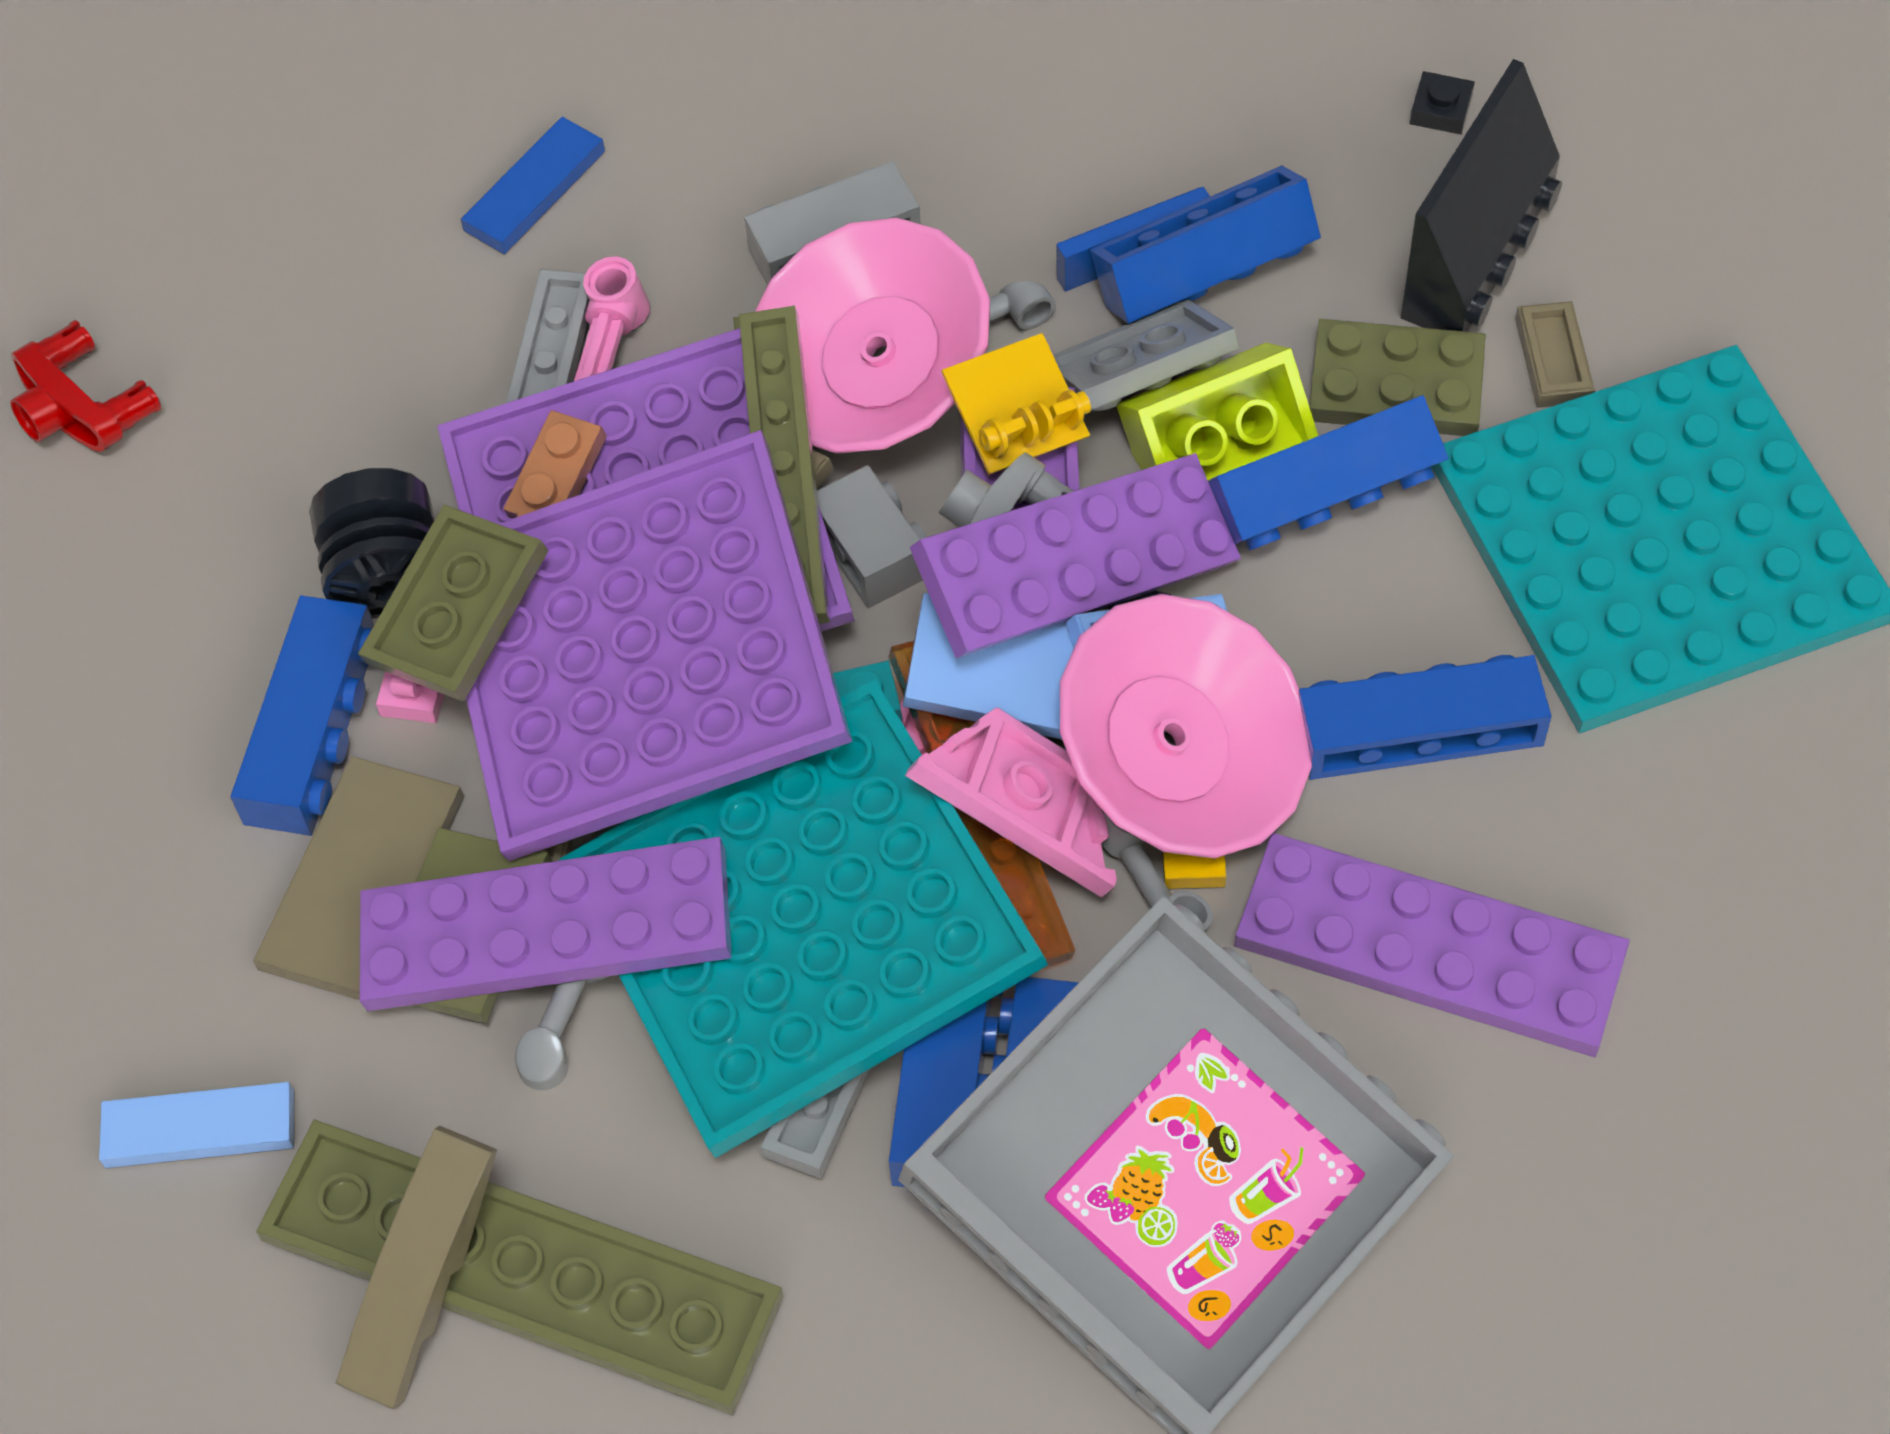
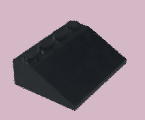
M1515 59L1511 61L1416 212L1401 311V319L1429 329L1468 332L1472 324L1480 327L1492 304L1493 296L1490 295L1495 286L1504 288L1516 263V257H1514L1519 247L1526 250L1530 246L1538 229L1539 219L1537 217L1542 209L1549 212L1559 196L1562 181L1556 179L1560 155L1523 62Z

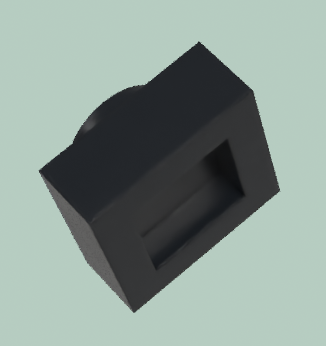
M1423 71L1411 110L1410 124L1462 135L1473 96L1475 81Z

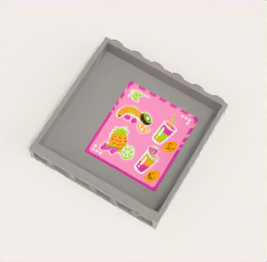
M1162 896L904 1163L898 1181L1169 1434H1210L1451 1161L1454 1155L1445 1147L1444 1138L1431 1124L1421 1119L1414 1120L1396 1104L1395 1094L1384 1082L1371 1075L1366 1077L1347 1060V1052L1336 1039L1323 1032L1317 1033L1299 1017L1300 1013L1297 1006L1289 997L1278 990L1267 989L1251 974V967L1243 956L1230 947H1220L1204 932L1202 922L1190 909L1180 904L1174 906L1166 897Z

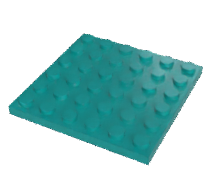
M1737 344L1445 442L1443 445L1449 459L1432 466L1579 734L1890 624V588Z
M875 678L840 698L852 742L626 820L559 859L561 861L694 840L721 838L726 851L732 958L619 975L708 1150L715 1158L1048 966L1043 953L953 805L905 776L907 769L922 754Z

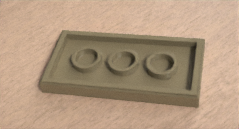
M351 756L256 953L253 962L257 969L360 1000V890L414 883L438 828L449 830L464 797L461 787Z

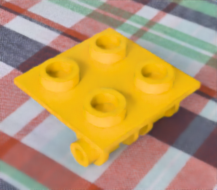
M1043 333L941 370L988 475L1008 468L1025 452L1035 458L1090 436L1083 421L1084 415L1091 412L1090 400L1085 392L1075 393L1068 388Z

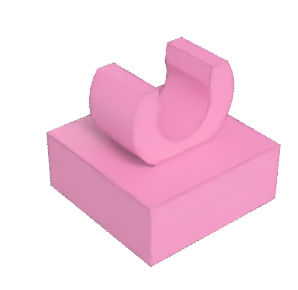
M385 671L376 707L379 715L382 717L437 723L444 694Z

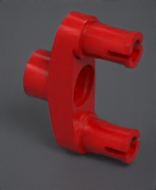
M73 320L68 326L40 342L30 341L11 353L14 366L26 391L11 399L10 406L19 425L35 442H41L61 430L84 446L94 451L102 452L123 438V432L152 413L160 411L161 404L154 390L150 386L147 387L146 382L143 380L137 381L124 392L101 403L98 401L94 402L61 371L63 368L86 353H91L95 350V344L91 335L76 320Z

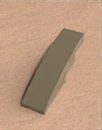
M438 1126L434 1128L379 1254L356 1317L335 1384L392 1409L405 1401L421 1344L434 1334L451 1275L463 1267L497 1149L445 1127Z

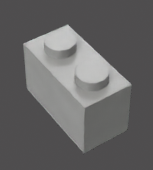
M869 465L817 490L818 505L836 562L867 608L923 581L909 547L927 536L917 522L909 524L901 513L902 505L900 499L888 481L880 483Z

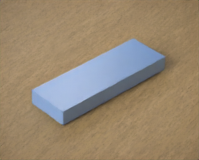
M290 1082L101 1102L99 1161L104 1168L294 1148V1090Z

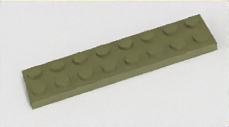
M313 1119L256 1233L263 1242L370 1281L395 1215L421 1157ZM488 1182L463 1267L451 1275L442 1308L733 1415L784 1295L780 1286Z

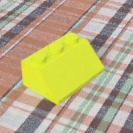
M1266 342L1221 360L1213 366L1199 369L1174 379L1163 387L1147 390L1125 399L1117 405L1132 455L1141 470L1196 453L1207 480H1210L1218 475L1318 436L1291 348Z

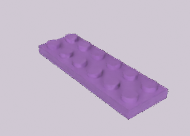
M1196 453L926 537L909 547L956 659L1068 621L1075 614L1094 612L1229 566L1241 559Z
M1272 833L1235 936L1234 947L1596 1058L1630 939Z
M720 837L360 890V1002L366 1011L732 958L726 851Z

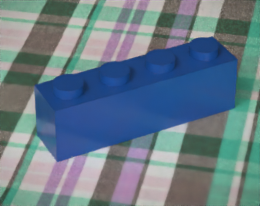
M1281 165L1089 250L1106 308L1129 324L1178 301L1198 299L1208 292V288L1223 281L1248 277L1255 272L1257 266L1275 258L1285 259L1293 257L1303 250V246L1320 239L1321 235L1307 179Z
M1422 395L1208 480L1234 543L1238 544L1245 541L1249 551L1281 539L1278 527L1297 520L1300 530H1304L1333 518L1329 509L1331 506L1348 500L1351 509L1354 510L1384 498L1381 486L1399 480L1404 490L1432 479L1435 476L1431 467L1448 460L1449 457L1425 397Z
M303 595L299 596L230 796L243 825L312 836L318 816H323L332 797L330 780L335 764H342L347 754L349 744L347 728L352 713H359L364 702L365 682L363 679L368 664L358 655V652L374 626L367 605Z
M1499 655L1485 662L1461 666L1443 663L1435 665L1426 671L1405 674L1381 672L1368 679L1343 683L1325 680L1317 682L1308 688H1301L1298 692L1312 763L1309 780L1544 746L1552 717L1535 655L1516 658L1511 655Z
M1004 991L995 997L1003 998ZM992 998L904 1049L889 1156L892 1186L905 1187L898 1181L904 1163L990 1075L983 1074L985 1054L995 1055L997 1053L999 1038V1017L990 1016Z

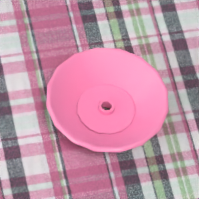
M897 217L848 223L805 244L770 279L755 310L756 312L795 305L800 323L812 446L836 454L887 449L931 428L955 404L941 370L983 355L988 348L990 298L974 259L941 230ZM887 346L882 355L873 357L879 349Z
M1159 594L1114 606L1079 636L1060 679V735L1080 785L1119 828L1163 852L1215 859L1262 844L1295 812L1312 769L1298 694L1299 687L1290 666L1256 627L1214 603ZM1164 731L1172 736L1175 746L1166 741Z

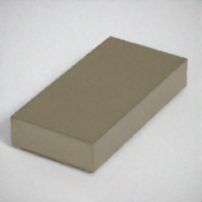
M1573 301L1518 307L1515 319L1537 408L1555 406L1594 393L1595 389Z

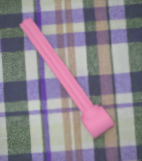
M617 256L605 257L589 267L584 276L583 287L589 298L585 319L590 325V329L574 381L611 370L621 337L630 333L631 330L638 328L650 313V302L635 268L625 258Z

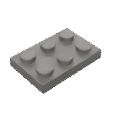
M1186 299L1053 354L1067 386L1075 388V393L1085 392L1090 400L1091 410L1102 411L1117 406L1122 401V397L1141 389L1152 390L1163 387L1172 380V376L1191 368L1203 369L1213 366L1222 359V355L1239 349L1234 327L1189 299Z

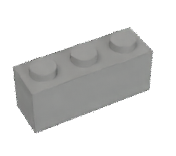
M894 161L875 168L864 169L854 176L827 186L816 187L803 195L776 205L765 206L757 212L744 216L748 250L767 285L770 279L805 244L848 223L897 217L921 224L920 206Z

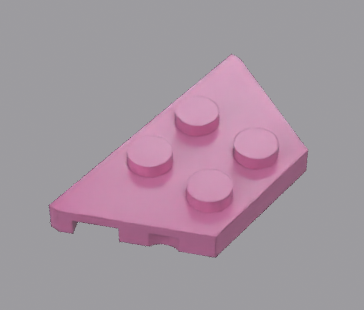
M997 707L979 718L970 728H964L954 734L942 746L928 754L926 752L907 769L906 777L1101 898L1115 887L1117 881L1115 869L1105 868L1101 846L1109 837L1105 815L1099 805L1080 785L1067 751Z

